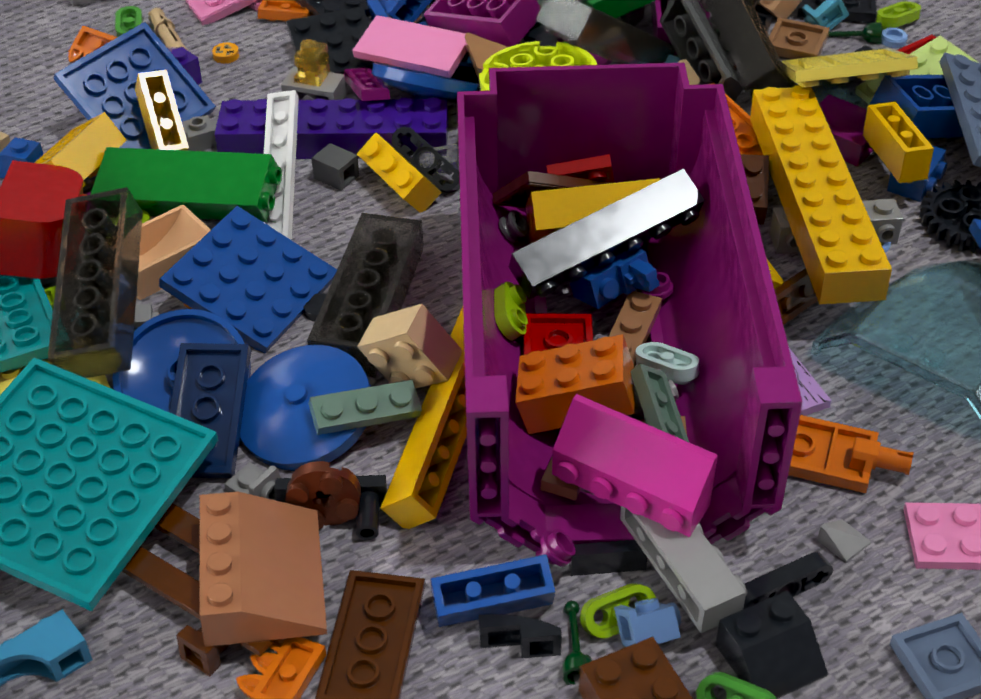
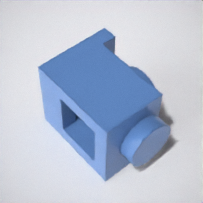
M651 598L636 602L635 608L624 605L614 607L622 645L625 647L652 636L658 644L681 638L679 631L681 615L674 602L663 604L659 603L657 598Z

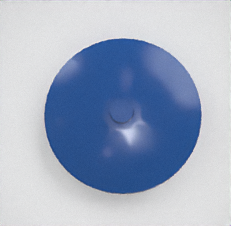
M373 63L371 72L373 76L384 83L415 95V99L438 98L457 100V92L477 91L478 84L378 63Z
M180 309L160 314L139 326L122 345L114 363L113 388L118 392L170 413L181 343H245L233 325L214 313L197 309ZM251 362L249 365L248 380L251 376Z
M305 345L284 351L266 361L249 378L246 387L240 438L257 459L279 469L295 471L300 466L310 462H331L354 445L364 432L366 426L317 435L309 408V399L314 396L371 387L369 379L358 361L338 348L325 345Z

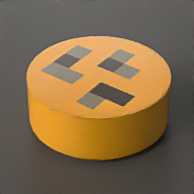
M220 43L212 49L213 59L221 64L232 63L240 56L239 48L234 43Z

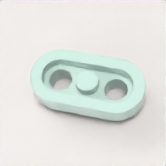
M659 342L644 343L636 348V365L641 363L657 370L661 369L666 373L667 379L672 380L675 384H688L699 376V358L694 354Z

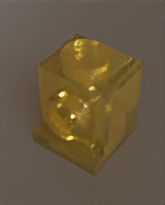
M307 39L300 43L301 49L295 54L294 64L298 67V72L294 77V82L320 87L330 73L327 43Z

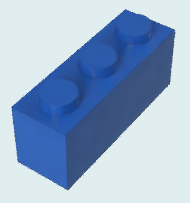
M546 554L430 578L431 593L439 627L478 620V615L508 614L552 605L555 597V587Z

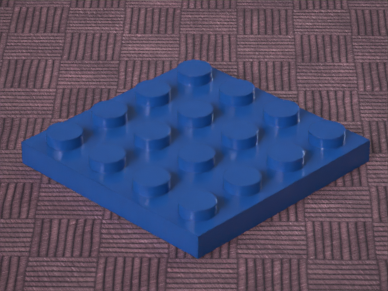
M146 22L141 23L56 72L53 78L87 120L103 112L108 115L127 140L119 148L151 149L135 92L139 73L167 70L182 122L193 117L209 115L214 112L216 107Z
M236 206L159 279V287L192 309L211 312L227 320L239 332L246 344L266 354L304 313L303 306L315 294L323 293L338 277L339 270Z

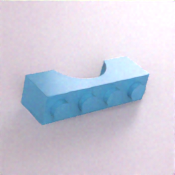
M63 609L50 617L40 620L33 627L14 638L6 640L0 645V686L12 679L27 675L44 676L58 682L92 661L85 638Z

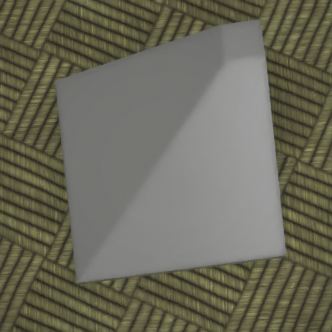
M843 519L821 525L817 541L845 563L871 544L869 539Z

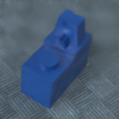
M640 248L631 254L623 252L615 256V260L603 268L595 266L587 270V273L581 279L570 283L575 298L597 309L623 293L628 295L636 289L650 292L660 286L657 279L656 269L648 262L646 251Z

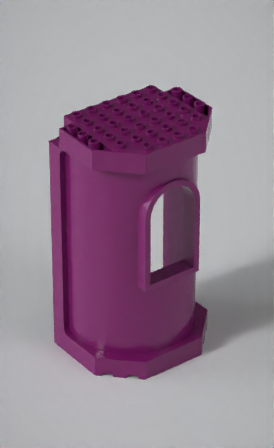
M685 62L489 68V91L457 92L470 520L478 525L484 522L498 530V535L502 539L518 548L524 545L536 552V556L542 555L540 552V537L545 532H553L555 529L565 532L573 544L634 539L620 519V505L607 499L598 498L592 492L581 488L577 500L541 490V479L553 456V448L561 428L528 434L515 403L519 356L524 355V335L513 341L507 339L499 330L494 316L495 288L507 281L514 285H519L509 269L511 254L531 243L529 234L525 237L520 236V239L515 243L509 241L503 235L499 227V219L503 216H508V213L512 210H517L527 220L526 209L496 205L493 203L492 193L527 171L547 173L546 165L610 154L615 183L656 178L661 180L684 168L705 199L699 212L700 216L694 222L686 226L679 224L673 227L670 233L663 238L655 240L653 237L645 241L640 248L646 251L648 262L656 271L667 274L674 284V292L662 301L661 309L646 343H663L694 354L699 358V376L688 384H675L679 394L676 405L680 416H685L689 443L718 455L711 503L699 522L703 529V534L710 544L715 543L721 538L727 541L733 539L749 529L751 520L763 513L773 515L782 509L802 407V398L723 84L689 85ZM538 295L530 300L527 298L525 302L526 313H547L546 297L541 298Z

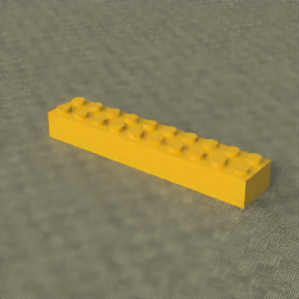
M796 85L788 88L766 87L753 90L750 121L763 155L769 156L771 177L819 305L886 300L892 267L812 87Z

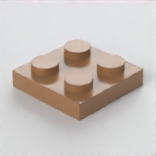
M779 17L765 43L764 53L790 59L820 56L828 39L830 28Z

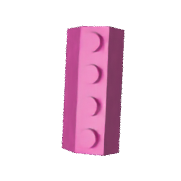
M576 394L553 448L552 475L559 477L566 483H572L590 491L598 498L607 499L627 508L633 514L642 515L662 524L668 530L677 531L690 537L710 506L718 455Z

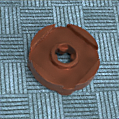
M310 462L300 466L293 472L287 486L285 500L288 504L317 510L320 530L324 525H339L354 519L358 515L361 486L353 472L343 466L340 471L336 468H331L330 462ZM322 491L323 494H331V496L327 498L319 497L317 492Z

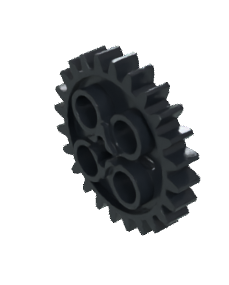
M954 180L953 186L943 182L942 188L935 185L932 191H927L925 198L922 199L919 218L922 219L921 226L928 227L927 234H936L935 241L945 239L947 241L946 247L956 244L958 245V251L969 247L971 253H975L976 248L980 247L970 233L969 227L974 219L981 220V182L975 186L972 185L970 180H967L965 185H962L958 180Z

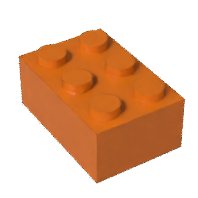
M623 334L601 337L597 340L578 344H567L563 347L545 351H534L519 356L515 403L528 434L561 428L576 394L624 415L635 414L634 382L630 372L634 369V364Z

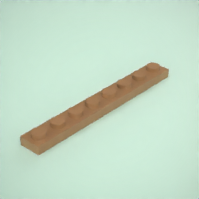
M636 291L628 294L608 336L624 335L634 368L636 366V348L646 343L662 304V298ZM551 458L541 479V490L577 500L581 487L572 483H566L559 477L552 475Z

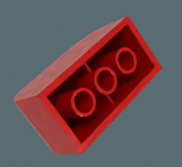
M12 160L0 187V275L52 278L70 270L75 255L81 254L82 240L86 239L87 222H83V213L87 211L88 195L83 194V177L78 172L63 166Z

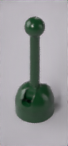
M870 23L862 31L829 32L828 37L862 36L868 43L881 44L882 23Z
M573 600L568 601L564 606L565 613L569 615L573 651L564 659L562 666L563 680L567 685H576L572 674H580V666L592 661L589 655L583 654L580 651L577 614L580 607Z

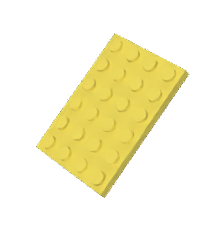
M890 48L780 61L781 72L795 83H798V85H801V87L818 86L819 80H827L831 84L849 82V77L857 76L861 80L879 79V73H886L891 75V77L910 75L909 70L918 69L917 56Z

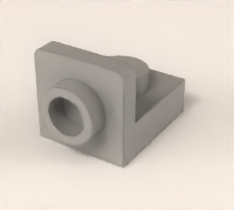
M249 462L224 483L225 490L227 492L239 491L276 500L275 479L280 478L279 469L271 465L266 471H263Z

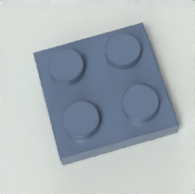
M962 612L892 635L889 645L925 699H965L981 693V639Z

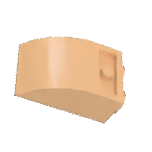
M183 204L102 242L99 246L100 256L98 257L110 278L117 277L119 279L120 285L126 294L133 293L139 300H142L162 290L159 287V279L211 229Z

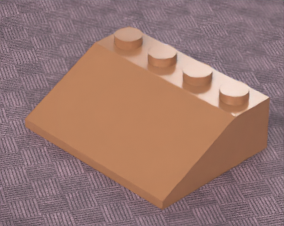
M239 491L200 495V621L205 647L327 634L317 510Z

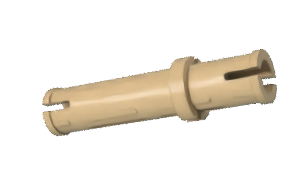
M160 8L150 10L148 13L150 17L148 19L154 26L155 34L162 38L166 47H183L188 50L176 33L173 22L166 18L163 10Z

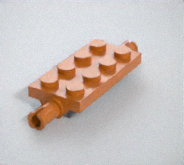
M800 415L788 475L866 493L871 470H875L878 467L909 475L914 452L881 446V442L877 441L879 432Z

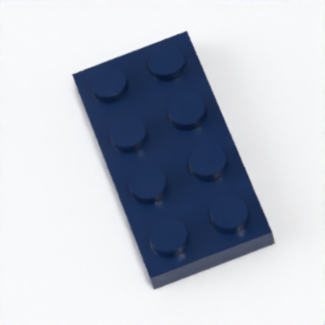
M180 344L170 413L216 431L218 436V442L193 474V478H231L235 475L251 358L249 344Z

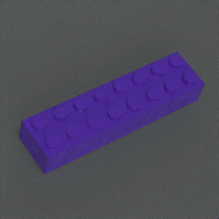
M321 98L299 100L296 159H312L314 155L330 143L357 155L375 132L392 145V136L401 127L412 128L438 153L447 158L448 101L447 99L400 98L372 101L353 100L351 98L342 100H325ZM231 99L222 101L214 133L217 152L264 154L267 99ZM403 136L401 138L402 146H408L413 152L418 149L410 141V137ZM427 152L420 158H434V155Z

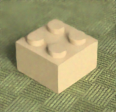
M423 304L374 317L357 346L368 358V361L389 381V384L413 380L415 389L448 381L463 351Z

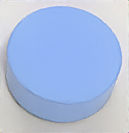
M887 28L882 31L881 43L887 47L900 48L906 45L908 35L901 29Z

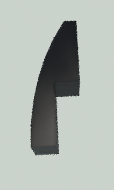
M507 614L478 615L480 648L520 645L521 659L561 655L562 632L560 627L524 616Z

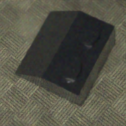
M788 590L720 619L716 639L718 650L739 679L770 691L776 699L828 676L811 620Z

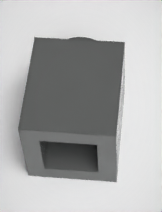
M330 143L312 157L314 179L340 191L359 177L358 156Z

